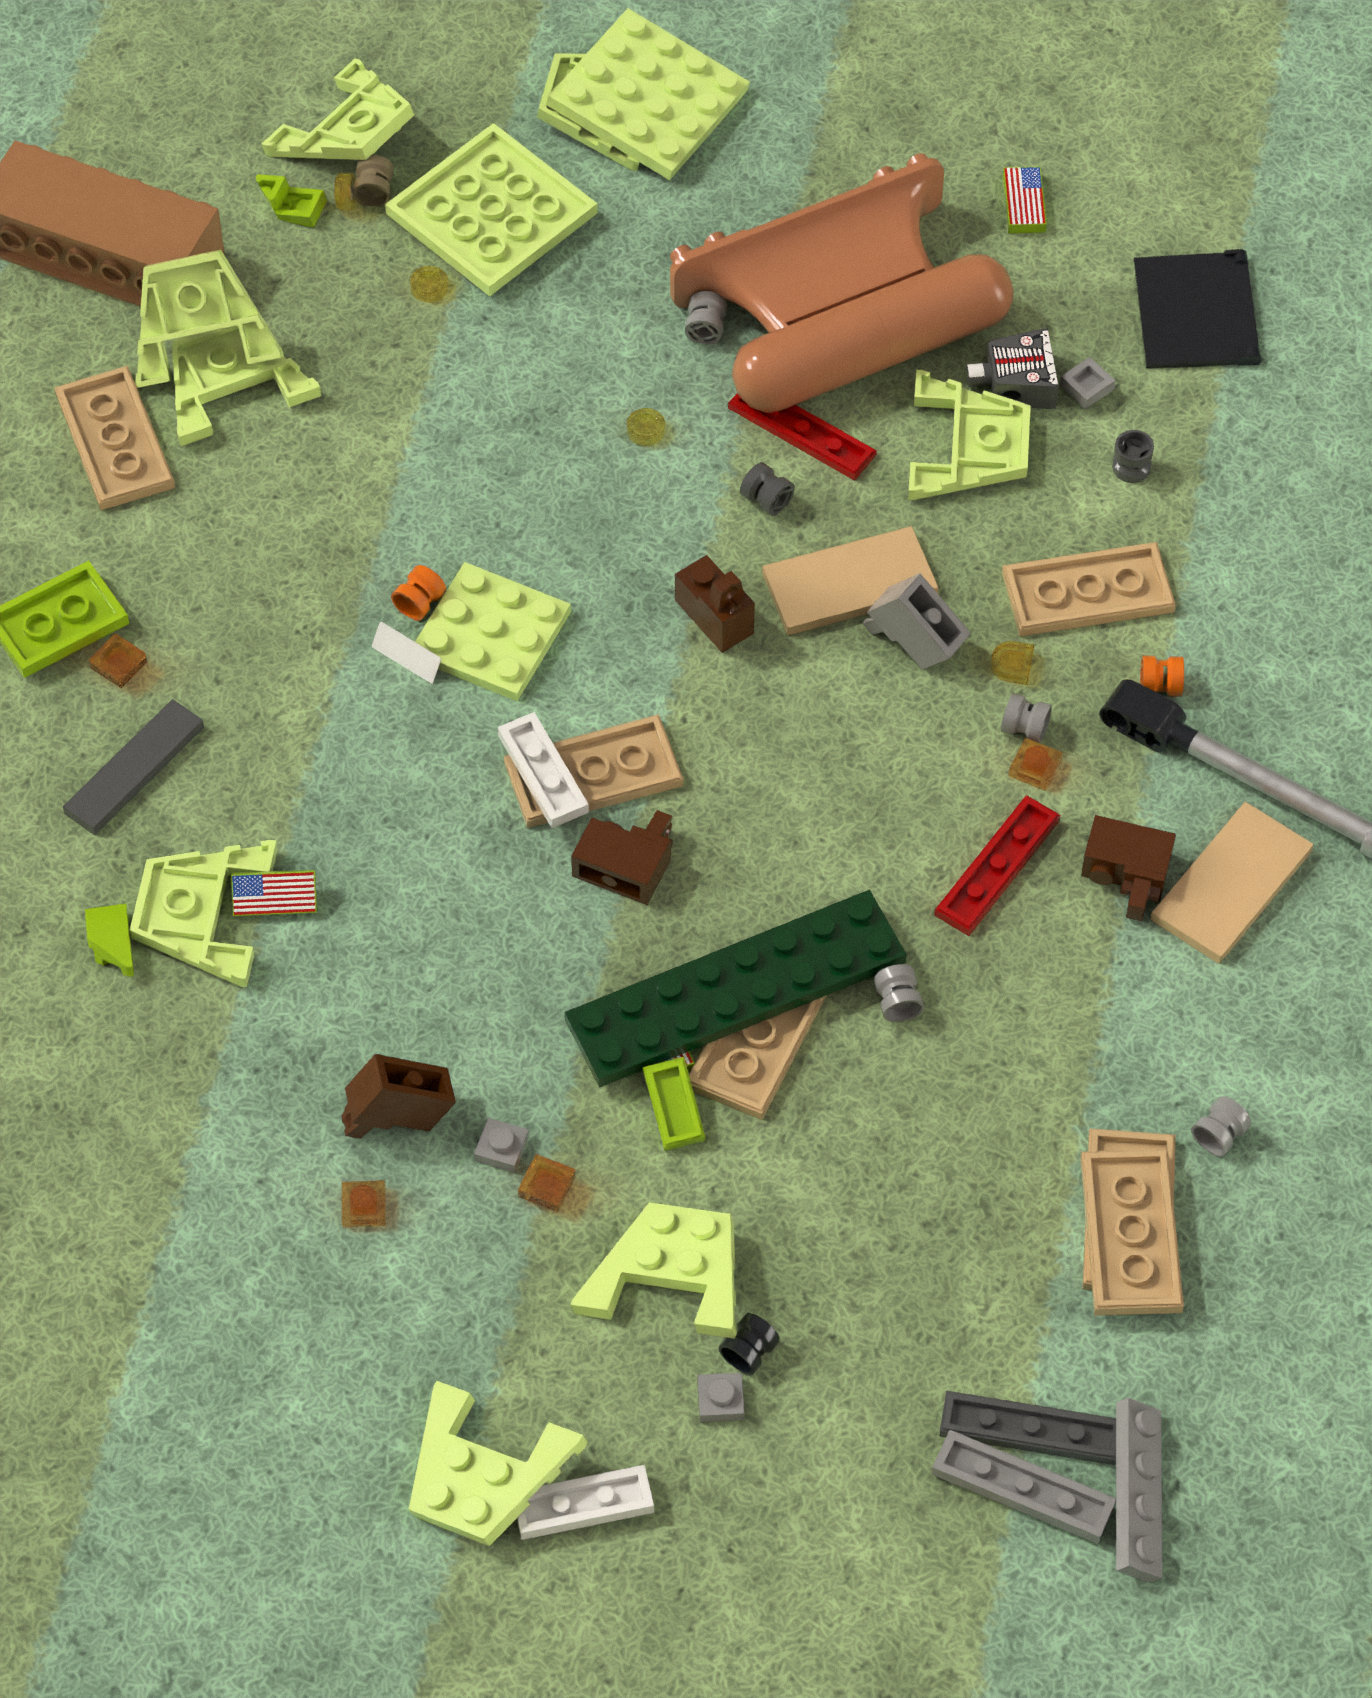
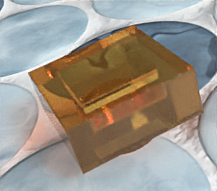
M115 633L89 659L92 670L119 688H122L147 663V657L144 651Z
M1025 738L1009 768L1008 776L1046 791L1062 761L1063 752Z
M535 1154L518 1188V1197L558 1212L576 1177L575 1169Z
M385 1180L342 1182V1227L386 1226Z

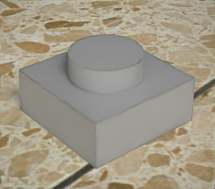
M1088 357L1061 376L1060 386L1082 407L1087 409L1114 390L1115 379L1092 358Z
M488 1118L474 1152V1161L515 1173L529 1138V1129Z
M742 1373L697 1375L700 1422L744 1420Z

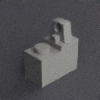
M921 573L888 587L867 611L870 618L865 619L862 623L872 635L884 632L892 642L897 640L922 670L950 659L971 634Z

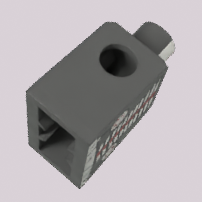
M1048 328L991 340L987 346L986 363L966 365L968 388L990 386L991 393L1030 405L1031 408L1056 409L1058 381Z

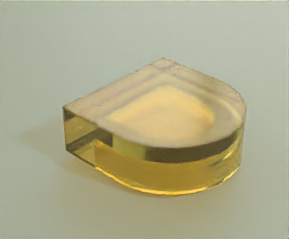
M1007 641L999 644L993 650L991 669L994 675L1006 682L1028 685L1035 645L1016 641Z

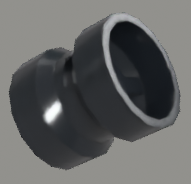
M746 1313L737 1323L735 1339L726 1337L719 1345L718 1350L728 1364L743 1374L751 1376L761 1366V1356L772 1352L780 1342V1337L776 1330L763 1318L753 1313Z

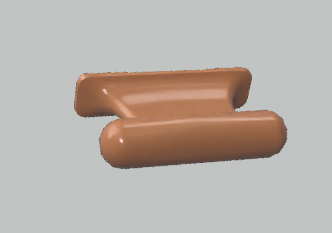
M924 153L916 154L909 159L906 167L894 171L892 167L885 166L875 173L873 180L858 188L749 230L744 229L725 236L723 232L712 233L706 238L703 246L691 250L688 245H681L672 251L670 255L672 261L670 268V296L676 306L688 308L691 296L697 292H715L725 300L736 303L747 310L768 331V334L755 338L742 346L733 363L732 378L738 396L749 407L766 413L779 412L992 327L1007 316L1013 303L1014 290L1008 271L996 259L984 254H969L934 267L925 251L921 238L920 217L931 213L941 203L944 168L940 161L935 158L928 159Z

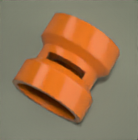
M423 565L415 566L407 576L408 582L399 585L391 595L394 606L402 614L415 621L422 620L429 612L431 602L438 601L446 592V585L442 578L432 569Z
M1142 655L1140 684L1155 692H1166L1169 697H1182L1184 658L1181 656H1170L1167 660H1158L1155 656ZM1163 666H1165V686H1163Z

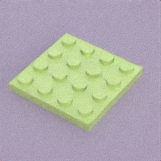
M627 8L548 95L546 105L661 176L671 180L747 92L750 81Z
M494 123L385 204L386 214L488 296L493 295L598 213V203Z

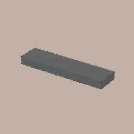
M172 699L63 806L64 814L93 835H96L204 728L203 720Z
M946 1390L940 1437H946L949 1430H952L984 1444L1116 1465V1418Z

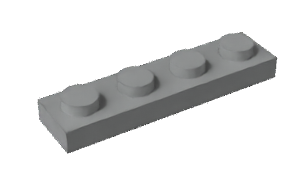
M1128 1397L1116 1403V1571L1145 1582H1154L1162 1579L1161 1410Z
M949 1430L932 1467L931 1475L1097 1544L1100 1543L1116 1506V1498L952 1430Z

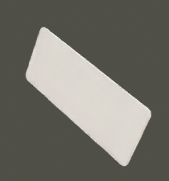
M380 622L372 648L433 684L441 658L385 623Z

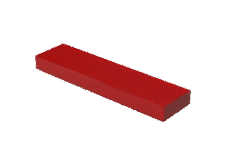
M738 393L728 402V409L854 481L877 455V450L797 405L779 412H761L749 407L738 396Z
M1026 795L936 907L934 916L970 936L1057 826L1061 815Z

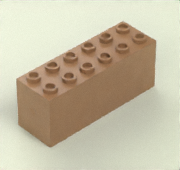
M16 140L0 162V259L141 307L143 268L146 265L221 250L225 256L219 210L206 202H197L180 196L173 191L162 190L144 184L140 180L129 179L111 173L107 169L96 168L78 162L72 157L60 156L43 150L39 146L28 145Z

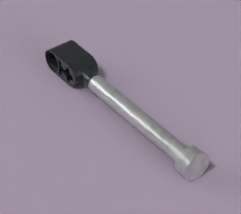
M1125 679L1119 683L1100 709L1099 716L1106 726L1112 728L1114 725L1118 728L1117 732L1155 752H1163L1171 744L1362 844L1360 853L1372 859V821L1184 724L1186 714L1174 701L1133 680Z

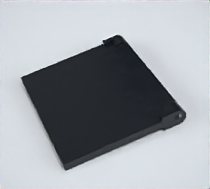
M1234 249L1225 250L1223 253L1134 258L1146 368L1259 365L1261 363L1248 258L1245 250Z

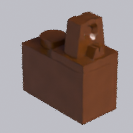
M705 555L675 573V601L722 653L754 634L755 602L745 593L740 579L732 571L724 574L708 555Z
M657 810L646 829L633 825L630 832L624 830L617 823L611 821L603 822L591 818L571 855L572 877L648 905L671 861L673 840L668 838L672 830V815Z
M1095 815L1084 855L1081 876L1090 878L1094 883L1100 885H1109L1111 883L1121 885L1120 893L1130 896L1126 918L1142 921L1147 901H1161L1173 854L1176 833Z
M374 1054L345 1087L348 1103L341 1117L342 1123L345 1126V1136L361 1139L374 1127L389 1130L393 1125L430 1132L456 1103L448 1068Z

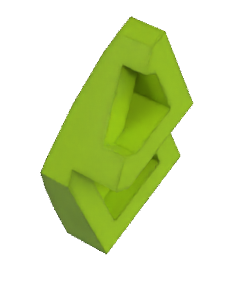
M256 175L255 179L279 220L306 227H315L327 202L323 190L290 187L285 176Z
M127 904L85 909L87 941L89 948L93 949L95 962L102 966L107 963L114 964L121 968L122 975L127 977L134 976Z

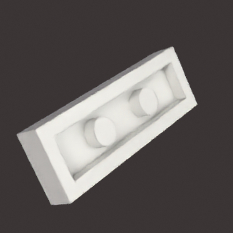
M535 712L498 727V737L551 828L589 813L588 802Z
M645 1465L543 1485L528 1500L530 1505L518 1516L517 1522L521 1540L654 1513V1503Z

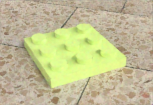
M464 562L415 642L441 658L438 670L518 701L570 615L571 604Z

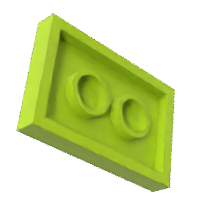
M88 560L0 605V644L22 676L26 678L130 623L128 614Z

